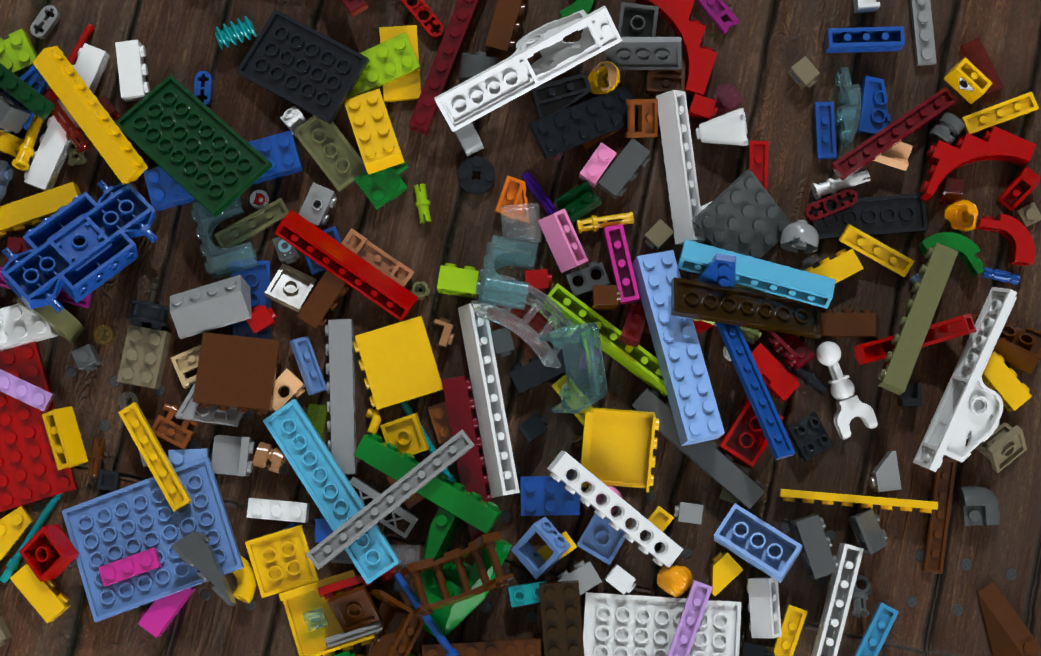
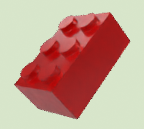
M747 398L718 446L721 450L748 467H754L768 443Z

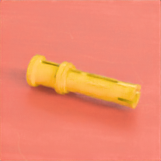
M36 115L32 119L23 143L17 147L18 153L16 158L12 160V165L19 170H28L30 167L29 161L35 154L33 148L44 123L38 116L36 119Z
M633 212L602 217L591 215L588 218L578 219L575 221L577 234L591 230L597 232L599 228L619 224H634ZM622 219V220H618V221L607 222V221H609V220Z

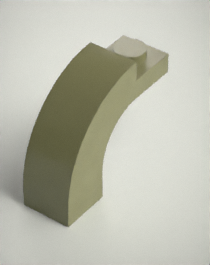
M20 298L16 300L19 305L39 316L58 335L71 343H74L85 329L65 308L62 311L60 310L59 313L51 305L30 310Z

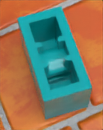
M547 580L508 586L511 607L539 603V583H547Z

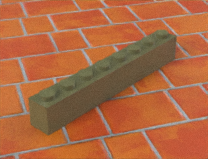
M936 243L932 248H928L925 254L927 261L925 265L922 264L918 272L920 279L914 283L911 290L914 293L912 299L909 298L905 305L906 315L902 316L898 323V327H900L899 333H895L891 344H893L892 351H888L884 360V362H887L885 369L882 368L877 378L880 380L879 387L898 395L905 392L958 251Z

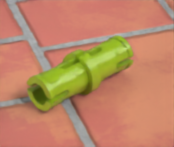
M426 184L414 185L417 201L415 206L418 207L420 224L426 223L425 220L427 223L432 222Z

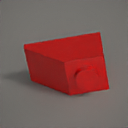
M1026 166L1000 194L997 201L1012 212L1037 187L1041 177Z

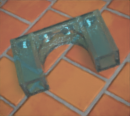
M240 196L216 218L199 202L192 203L194 210L191 211L194 222L197 221L198 227L195 229L198 238L203 243V245H200L202 255L206 256L207 259L205 268L208 274L211 273L214 278H219L259 265L251 242L231 248H220L213 243V232L220 222L245 214Z
M493 235L492 241L487 243L486 253L488 255H484L483 267L485 269L481 268L479 280L481 282H477L476 294H479L478 302L525 310L529 283L504 278L496 270L504 266L534 269L538 242Z

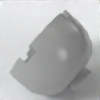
M797 220L795 223H791L784 228L780 239L781 248L794 253H798V250H804V254L814 253L818 250V232L807 221Z

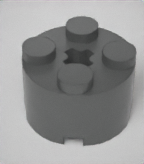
M479 51L475 52V55L462 53L459 81L462 83L499 63V58L487 57V53Z

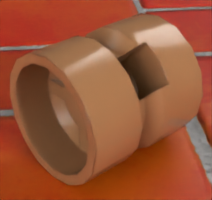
M260 442L254 455L253 465L260 468L268 467L269 471L279 474L286 457L279 447L273 449L272 445Z

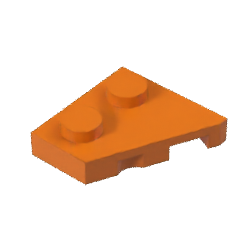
M507 175L494 212L529 224L530 217L525 181Z

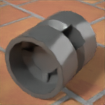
M945 113L938 121L939 125H935L930 131L929 137L935 144L941 140L952 145L955 141V136H959L965 125L957 116Z

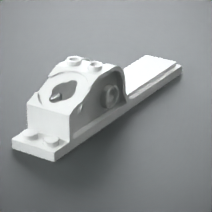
M605 5L588 15L584 10H581L559 20L546 23L526 34L516 43L517 50L510 57L438 95L434 99L452 132L614 46L621 42L622 39ZM583 29L579 41H563L565 36ZM540 51L542 58L530 66L527 59Z
M991 288L975 323L977 332L971 333L913 463L936 472L942 464L943 456L963 462L971 455V451L982 441L985 442L998 428L1003 412V402L997 392L988 388L983 383L982 374L1017 297L1015 296L1017 292L1005 288Z

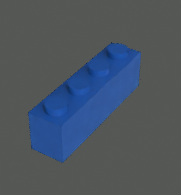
M904 26L828 28L824 34L825 53L900 51L905 45Z

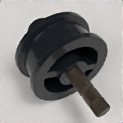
M152 278L148 301H129L132 307L130 316H126V320L131 321L130 324L144 327V324L150 325L151 329L163 331L164 327L169 328L167 319L170 307L156 303L159 279Z

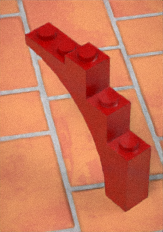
M636 0L635 2L642 5L658 6V14L673 28L678 37H682V47L687 64L686 95L694 97L695 94L703 96L717 52H714L709 47H700L706 26L697 20L689 21L695 0Z
M996 126L990 131H986L982 139L966 133L962 138H958L955 146L939 140L935 145H931L927 152L929 156L927 163L931 164L927 172L929 178L921 186L920 191H922V195L920 198L928 201L934 195L945 176L969 163L996 160L1024 167L1031 160L1036 144Z
M971 313L930 325L922 348L977 332ZM894 336L854 346V355L859 365L885 359L888 351H892L893 344H891Z

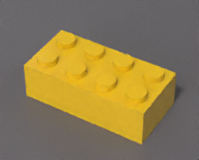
M380 89L346 99L344 105L368 175L405 163Z

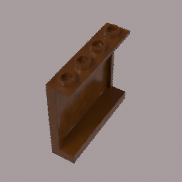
M203 332L193 402L198 404V407L210 409L211 405L218 406L217 409L229 411L230 407L237 408L236 411L248 413V410H256L257 414L262 415L274 412V409L271 407L279 351H282L283 343L280 340Z

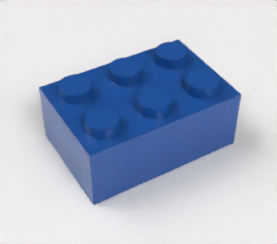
M551 476L520 477L521 516L580 515L579 495L576 492L573 495L564 488L566 484L561 480L558 483Z

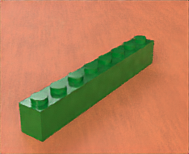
M375 433L365 434L354 453V456L396 481L419 464V462L414 460L415 457L407 452H400L398 446L390 442L388 444L383 442L382 437ZM442 472L417 491L418 494L486 534L492 531L502 513L498 509V505L490 501L488 503L481 499L482 496L472 491L470 493L464 489L465 486L455 481L453 483L449 481L448 476Z

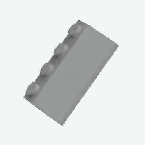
M237 275L171 295L170 314L179 338H187L251 319V287L241 275Z

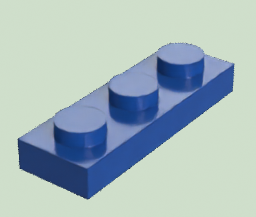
M815 102L816 159H835L837 153L834 102Z

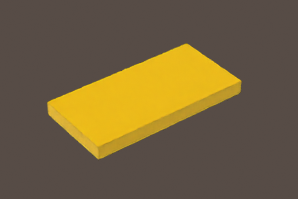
M417 25L379 27L380 44L406 33L419 62ZM420 69L384 84V102L418 100L421 94Z

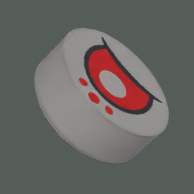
M256 190L250 196V203L257 210L265 207L270 202L268 194L262 190Z

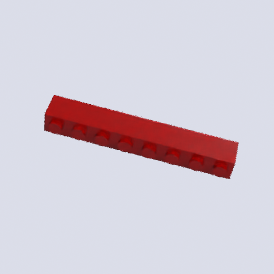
M293 210L283 218L274 233L401 322L419 298Z

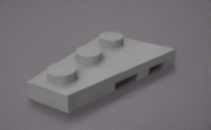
M194 383L175 415L178 419L237 427L245 413L236 411L237 408L230 407L229 411L217 409L218 406L211 405L210 409L198 407V404L193 402Z

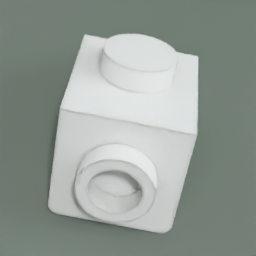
M295 106L286 110L284 115L280 117L291 131H294L307 121Z

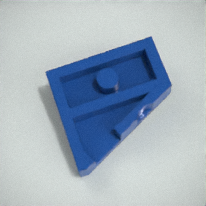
M716 254L712 262L708 263L705 267V271L698 275L697 281L718 284L724 287H735L736 256Z

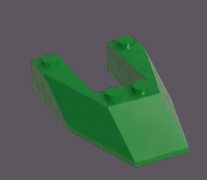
M439 507L430 525L420 561L428 558H433V561L438 558L444 557V553L447 552L462 519ZM503 539L498 541L495 547L501 567L512 547V544ZM484 549L482 557L489 580L491 581L496 576L488 550ZM453 562L444 565L442 571L450 598L464 593L456 565H453ZM463 562L471 590L481 586L482 581L476 562H474L473 566ZM432 569L422 572L421 580L428 603L431 604L443 600L435 572H432ZM489 591L433 610V614H430L443 635L447 637L486 598ZM424 622L422 629L434 636V634L431 632L427 624Z

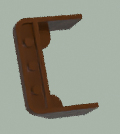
M367 588L370 595L380 600L377 609L381 615V620L385 622L383 631L380 632L369 656H409L423 627L424 620L420 614L414 615L412 608L384 591Z

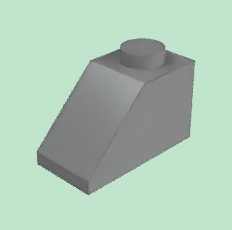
M888 451L871 473L870 486L871 489H874V492L902 489L896 451Z

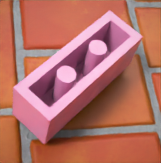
M565 208L538 220L561 273L588 261Z

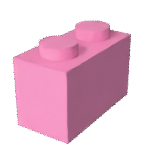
M600 143L579 173V178L583 181L586 180L591 187L595 188L598 181L616 158L617 153L603 143Z

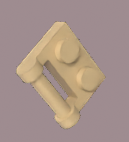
M201 345L171 357V361L185 390L196 382V375L186 378L185 373L198 368Z

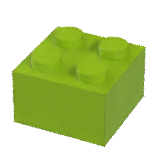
M445 263V266L440 265L437 284L438 293L476 299L480 278L479 271H476V268L471 266H464V269L457 268L456 264Z

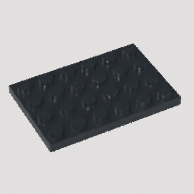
M275 9L236 73L331 125L370 60L366 56Z

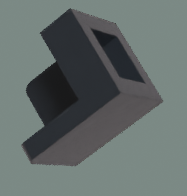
M907 384L905 392L898 395V407L922 406V384Z

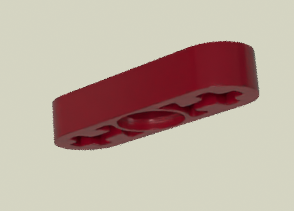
M846 189L813 202L805 208L804 216L807 220L813 222L847 209L857 202L858 194L853 189ZM846 194L848 196L852 195L851 203L846 200L840 204V200L845 198ZM828 200H833L836 203L835 210L827 209L826 202ZM822 207V211H819L816 217L813 214H809L811 208L816 210Z

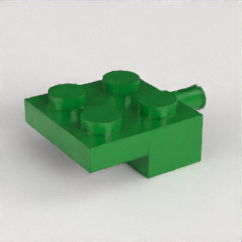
M402 163L396 168L393 166L369 175L367 170L354 178V181L376 210H378L390 200L396 199L408 190L400 174L409 167L406 163Z

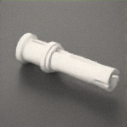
M864 170L852 174L843 181L840 178L836 180L829 178L823 183H813L811 185L813 196L816 200H819L822 196L833 195L839 190L870 182V178H867L870 177L869 172Z

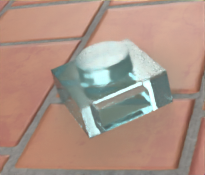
M322 607L303 613V618L309 631L328 626V620Z

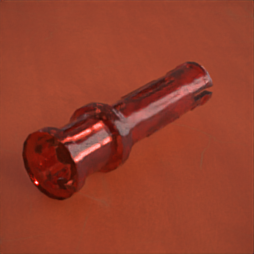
M56 99L50 100V102L56 105L51 113L66 132V139L73 143L77 153L87 150L92 143L86 140L82 134V129L73 124ZM58 112H59V113L61 114V116L64 118V120L66 121V123H65V122L62 120V118L59 116Z

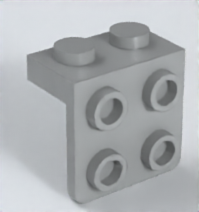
M216 435L214 437L211 461L214 474L249 477L253 470L251 456L255 451L253 438Z

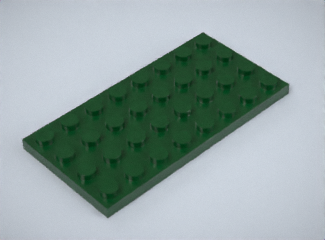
M171 74L115 122L128 139L215 218L272 167L271 162Z

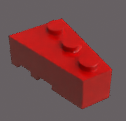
M759 343L751 350L753 358L767 389L780 402H784L800 385L798 378L792 372H788L782 362L776 359L762 343Z

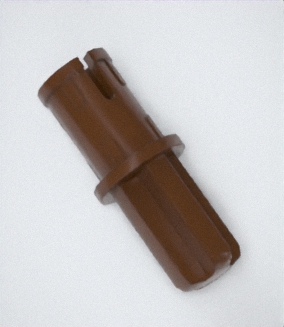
M93 438L91 455H89L88 476L99 477L102 459H104L105 439Z

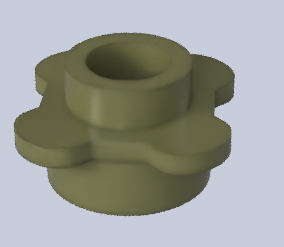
M82 146L76 149L68 148V164L70 166L86 164V149Z

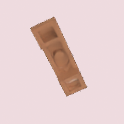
M352 228L341 243L403 287L406 286L415 273Z

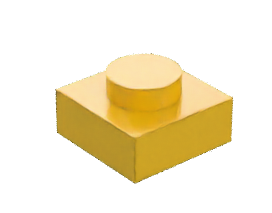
M658 506L648 520L664 532L674 517Z

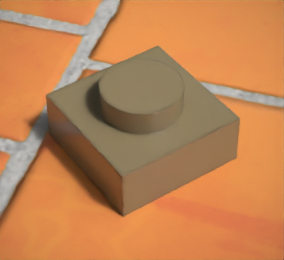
M1034 202L1015 211L1020 222L1025 227L1041 220V214Z

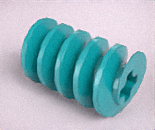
M244 16L243 23L238 18L237 25L230 21L229 28L225 24H223V30H220L218 26L215 27V35L221 50H223V44L229 48L230 41L234 45H237V39L243 43L244 36L248 40H251V34L257 38L253 23L247 16Z

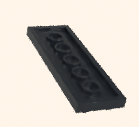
M628 85L531 122L528 126L544 159L627 127V105H625V99H634ZM635 105V123H637L638 105Z
M922 193L858 198L857 202L847 209L817 221H811L812 226L818 232L819 240L840 238L848 224L870 236L928 231L925 200L920 198ZM853 198L841 199L840 204L846 200H848L851 203V199ZM828 200L826 202L827 209L835 210L836 203L833 200ZM822 207L816 210L811 208V215L813 214L816 217V214L822 211Z

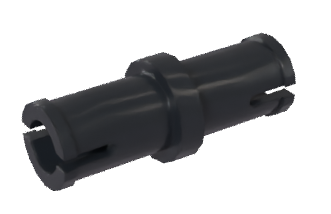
M804 366L798 371L795 368L791 371L803 380L806 386L809 385L821 396L829 387L816 377V373H811Z

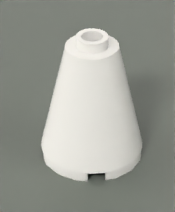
M744 108L736 109L700 123L699 128H696L697 139H701L702 143L749 145L746 135L748 131Z

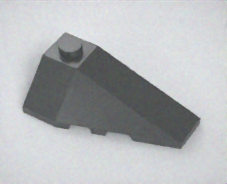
M193 531L171 545L188 566L191 565L198 569L197 575L201 579L212 583L210 587L229 606L237 604L214 548L209 543L210 538L203 531L201 533Z

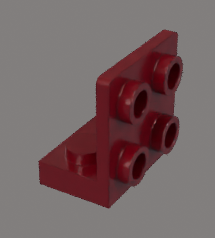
M768 331L771 349L777 355L781 354L784 357L785 363L790 368L794 367L798 371L815 356V353L796 335L781 333L778 336L774 331Z

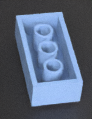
M734 503L714 534L715 542L779 583L784 579L803 546Z

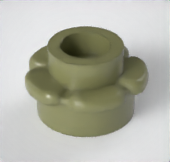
M417 281L412 285L411 293L419 297L418 300L425 299L429 295L430 289L426 282Z

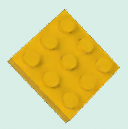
M302 524L245 541L262 598L319 580L315 565L306 555L310 548Z

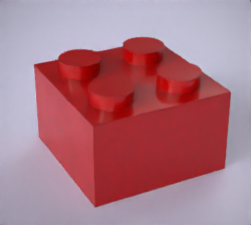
M58 524L43 526L19 551L40 582L56 579L79 555L77 549Z

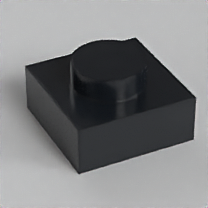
M99 470L97 489L118 490L121 472Z

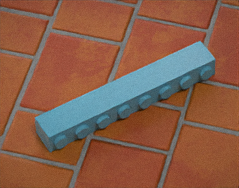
M686 239L684 241L678 269L700 274L705 271V267L708 263L712 262L716 254L736 256L735 284L826 309L833 298L836 279L701 244L696 241Z

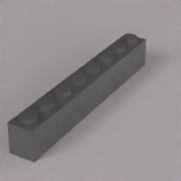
M646 389L633 403L631 408L635 411L655 412L656 419H659L658 431L746 509H751L764 494L763 485L756 479L751 480L747 476L749 473L742 466H735L732 463L734 461L733 458L727 453L723 455L719 452V446L712 440L681 446L670 403L667 401L663 403L659 399L661 396L654 389Z

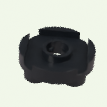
M474 156L466 159L460 165L457 172L458 182L465 192L481 195L488 192L494 185L495 170L487 159ZM474 171L481 173L480 180L472 179Z

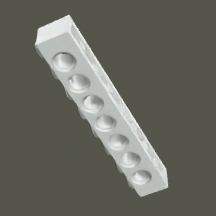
M561 450L547 468L552 472L550 476L558 483L560 480L564 482L566 490L573 495L576 492L581 496L579 500L587 507L592 505L596 509L594 511L595 514L602 519L606 517L610 520L609 525L616 531L621 529L625 533L623 537L631 543L634 541L638 543V549L645 555L650 553L654 557L652 560L660 567L665 565L670 568L683 551L678 544L567 452ZM573 469L574 476L571 479H567V471ZM587 481L589 487L586 491H582L581 485ZM602 494L603 500L601 503L597 504L596 497L597 495ZM617 506L618 512L612 516L611 509ZM631 518L632 525L626 528L625 522ZM646 530L647 535L641 540L640 533ZM658 542H660V543H661V548H660V550H659V551H655V549H654L655 545H656Z

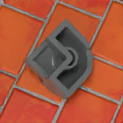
M981 486L958 487L959 506L962 509V526L1001 525L1000 505L997 496L991 490Z

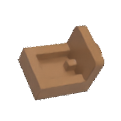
M440 317L439 320H434V324L444 327L439 346L447 348V345H451L455 334L452 333L454 326L450 324V320Z

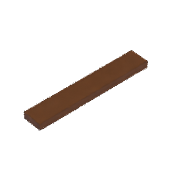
M948 457L942 458L941 466L934 472L931 501L938 502V510H932V513H929L922 571L943 574L957 460Z

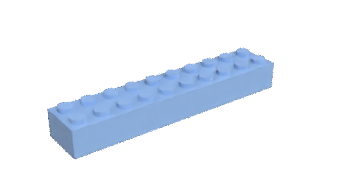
M670 250L637 256L632 263L634 275L681 446L718 439L725 432L693 318L674 316L671 313V280L674 277L681 278L674 251Z

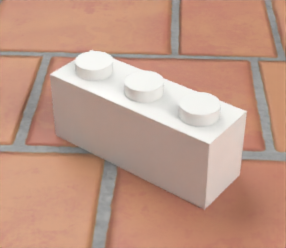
M139 40L115 42L121 98L125 102L140 101L150 92L149 83L146 82L148 67L147 64H144V57H146L145 46Z
M249 498L247 518L307 523L310 503Z
M772 577L749 578L747 592L749 593L748 611L751 621L749 629L752 638L781 637L778 581Z

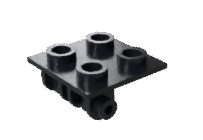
M815 411L786 426L788 429L786 431L794 439L792 443H796L795 448L798 447L797 450L801 455L800 458H803L804 461L833 446Z

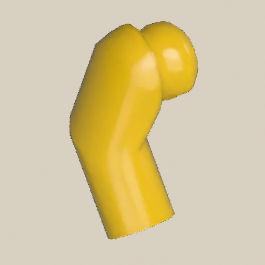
M369 408L366 417L371 418V422L367 432L377 434L381 423L380 413L376 408L375 410Z

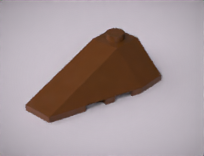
M977 314L972 315L974 325L979 317ZM1009 322L1008 325H1004L993 350L1013 366L1032 374L1041 357V331L1027 326L1025 329L1015 327V323Z
M994 582L976 591L993 656H1036L1041 652V648L1031 632Z

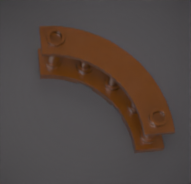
M500 531L481 535L468 543V548L463 550L457 548L446 552L444 557L438 558L433 561V558H428L404 566L401 569L403 577L410 576V578H413L421 605L413 611L414 615L421 614L422 617L433 614V610L464 601L496 587L507 586L508 581L513 579L514 575H504L495 547L497 546L496 543L502 539ZM484 549L488 550L496 576L491 581L489 580L482 557ZM471 555L475 558L482 581L481 586L472 590L463 564L464 558ZM453 562V565H456L464 593L450 598L442 569H444V565ZM432 569V572H435L443 600L429 604L421 575L422 572Z

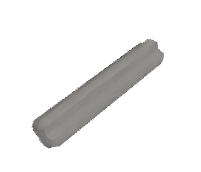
M376 621L347 633L343 632L327 637L325 643L327 648L331 649L383 631L381 622Z

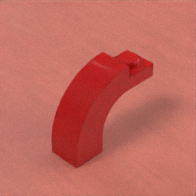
M1006 214L997 215L995 220L994 217L983 216L977 220L975 229L997 232L1007 239L1010 246L1009 264L1027 267L1034 264V242L1030 232L1020 221Z

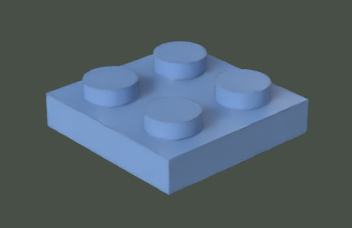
M594 513L576 545L610 565L625 540V537H623L625 533L621 529L616 531L609 525L610 520L606 517L602 519Z

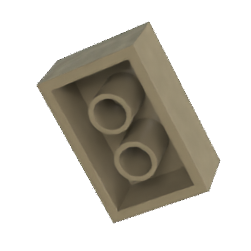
M129 325L117 382L160 390L172 334L167 331Z

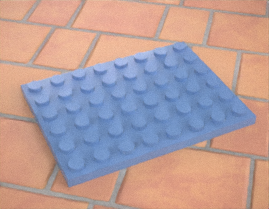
M209 457L174 469L192 500L190 504L177 512H173L154 476L62 510L70 541L79 552L76 561L94 622L105 620L205 583L206 581L197 575L198 569L191 565L188 566L171 547L175 542L193 531L200 533L203 531L210 538L209 543L213 546L225 575L244 568ZM151 548L157 549L162 567L109 586H103L98 567Z

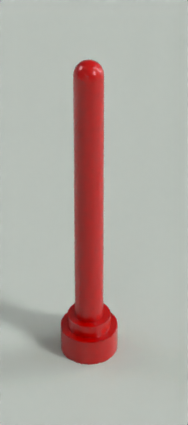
M92 24L86 26L68 58L72 65L77 60L79 49L83 48L84 43L87 42L94 30ZM51 87L43 93V96L53 104H56L59 99Z

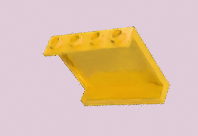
M422 316L355 336L356 341H353L356 353L360 352L361 359L358 361L361 371L365 370L367 377L364 378L366 388L371 389L372 396L369 398L373 408L376 407L377 410H381L428 394L444 391Z
M585 407L580 464L605 485L645 488L646 492H649V487L653 486L654 482L651 468H655L656 456H653V449H657V437H654L655 430H659V419H656L655 412ZM583 482L581 487L587 488L588 482Z
M356 569L279 593L280 601H283L299 656L335 655L336 650L342 649L344 652L353 649L354 644L361 642V646L373 642L372 639L376 637V634L328 649L325 643L327 637L343 633L344 631L330 608L328 599L320 598L318 588L358 576Z

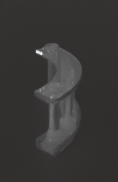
M494 274L491 277V281L495 289L484 302L473 300L471 302L477 318L490 320L510 329L535 351L544 367L560 368L562 365L557 358V354L566 342L579 343L582 339L571 319L567 320L561 313L563 309L537 288L527 283L522 285L515 282V278ZM500 294L511 296L503 308L492 305ZM519 300L531 306L522 320L510 313ZM537 312H540L548 320L539 334L528 325ZM554 327L561 338L551 348L544 339Z

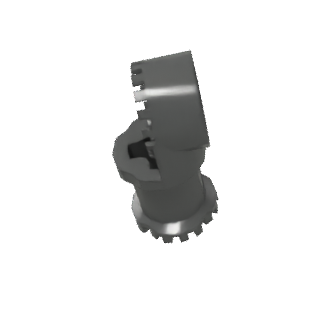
M859 575L856 581H862L865 588L861 590L855 583L851 598L853 603L851 615L853 617H866L869 615L866 600H868V590L871 584L867 577Z

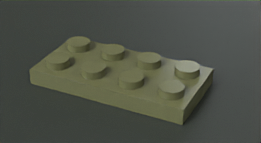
M312 116L292 131L339 192L354 182V178L366 170L361 157L333 122L330 125Z

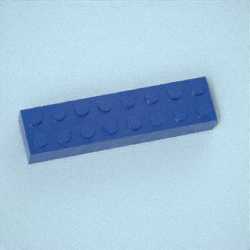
M291 130L248 142L272 164V167L252 185L304 171L295 136ZM160 167L143 172L151 204L156 211L196 201Z

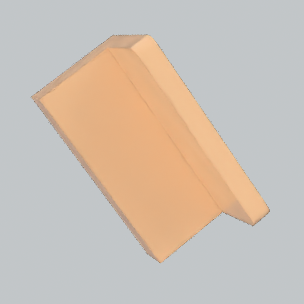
M901 141L873 161L906 171L909 165L908 158L913 146Z

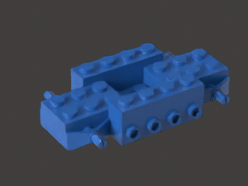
M100 180L97 186L103 191V195L97 203L87 192L77 195L68 205L60 207L54 215L45 218L40 225L34 229H29L25 233L23 240L27 251L14 254L9 247L2 251V254L8 258L7 264L1 271L3 279L30 310L51 305L57 313L60 310L62 311L64 307L57 301L62 287L77 304L139 258L136 244L130 238L144 235L151 243H154V240L157 241L158 237L151 231V227L156 219V211L130 183L124 185L120 183L109 187L103 180ZM77 239L85 240V243L81 246L74 244Z

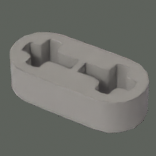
M52 5L45 6L31 24V33L40 40L47 38L58 23L60 12ZM48 12H50V13L53 12L54 17H53V18H52V17H49V16L47 15V13H48ZM39 27L42 28L44 31L41 33L38 32L36 29Z

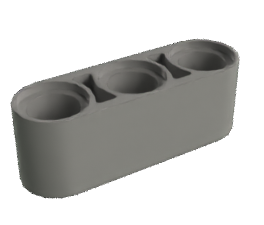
M472 122L454 131L466 156L484 149L483 143Z

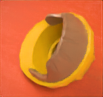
M602 61L593 68L588 76L591 87L590 92L595 95H603L618 86L620 83V71L615 63Z

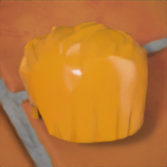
M961 200L949 205L945 209L944 218L950 222L952 229L967 232L976 228L978 209L974 203L969 200Z
M671 565L670 568L663 566L657 575L658 586L674 596V598L682 596L691 587L693 582L691 571L685 566Z

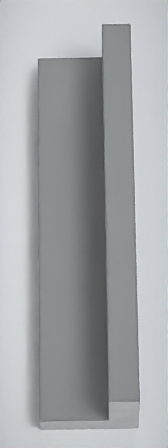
M353 476L350 480L351 485L359 489L360 499L363 503L364 499H375L382 494L356 476ZM400 505L392 511L393 519H382L380 523L406 539L414 525L418 522L419 517ZM405 519L411 523L405 533L398 529L396 520Z

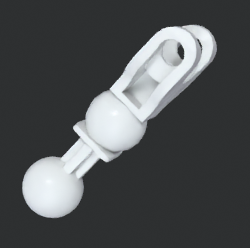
M831 341L821 343L817 348L816 356L821 364L828 366L832 377L828 384H831V394L837 400L835 402L837 411L833 416V424L839 437L845 440L851 436L849 424L854 417H860L867 428H876L878 423L873 408L868 404L862 403L858 396L854 395L855 387L852 381L848 379L850 376L843 375L838 363L841 358L840 347Z

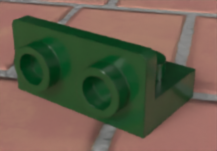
M585 180L557 198L555 203L559 210L565 208L571 223H574L600 206L602 201Z

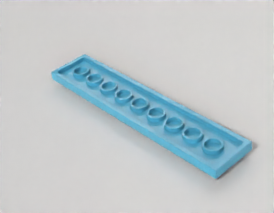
M297 399L291 400L263 420L333 532L365 507ZM377 524L345 549L367 585L401 563Z

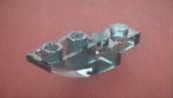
M848 67L840 68L835 76L836 84L840 86L841 91L839 93V100L843 104L837 109L835 118L836 122L840 124L839 138L841 142L843 141L844 147L852 142L861 114L860 85H852Z

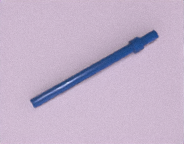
M400 572L394 575L393 578L415 609L420 607L419 599ZM423 616L422 619L446 651V656H459V652L456 648L453 649L431 616Z

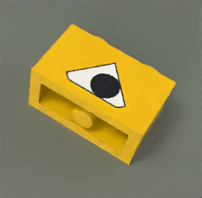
M966 57L957 63L943 78L970 104L980 98L992 85V82Z

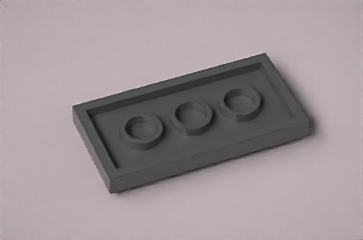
M621 37V42L605 50L606 61L615 63L619 70H682V37Z

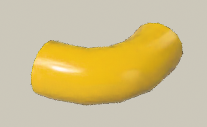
M241 556L244 568L232 572L237 580L233 596L242 602L250 604L257 586L256 577L249 561Z

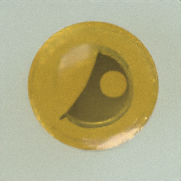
M106 325L98 326L94 331V339L102 345L110 344L114 339V331Z

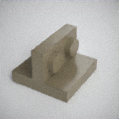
M1006 422L1001 424L985 442L982 441L976 447L978 451L990 460L992 469L997 473L1027 450L1022 429L1018 425L1012 428Z

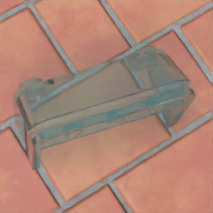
M582 323L556 328L539 337L540 341H551L555 348L562 347L568 383L564 384L560 390L562 402L551 409L552 412L580 413L605 397L607 381L599 331L595 323Z

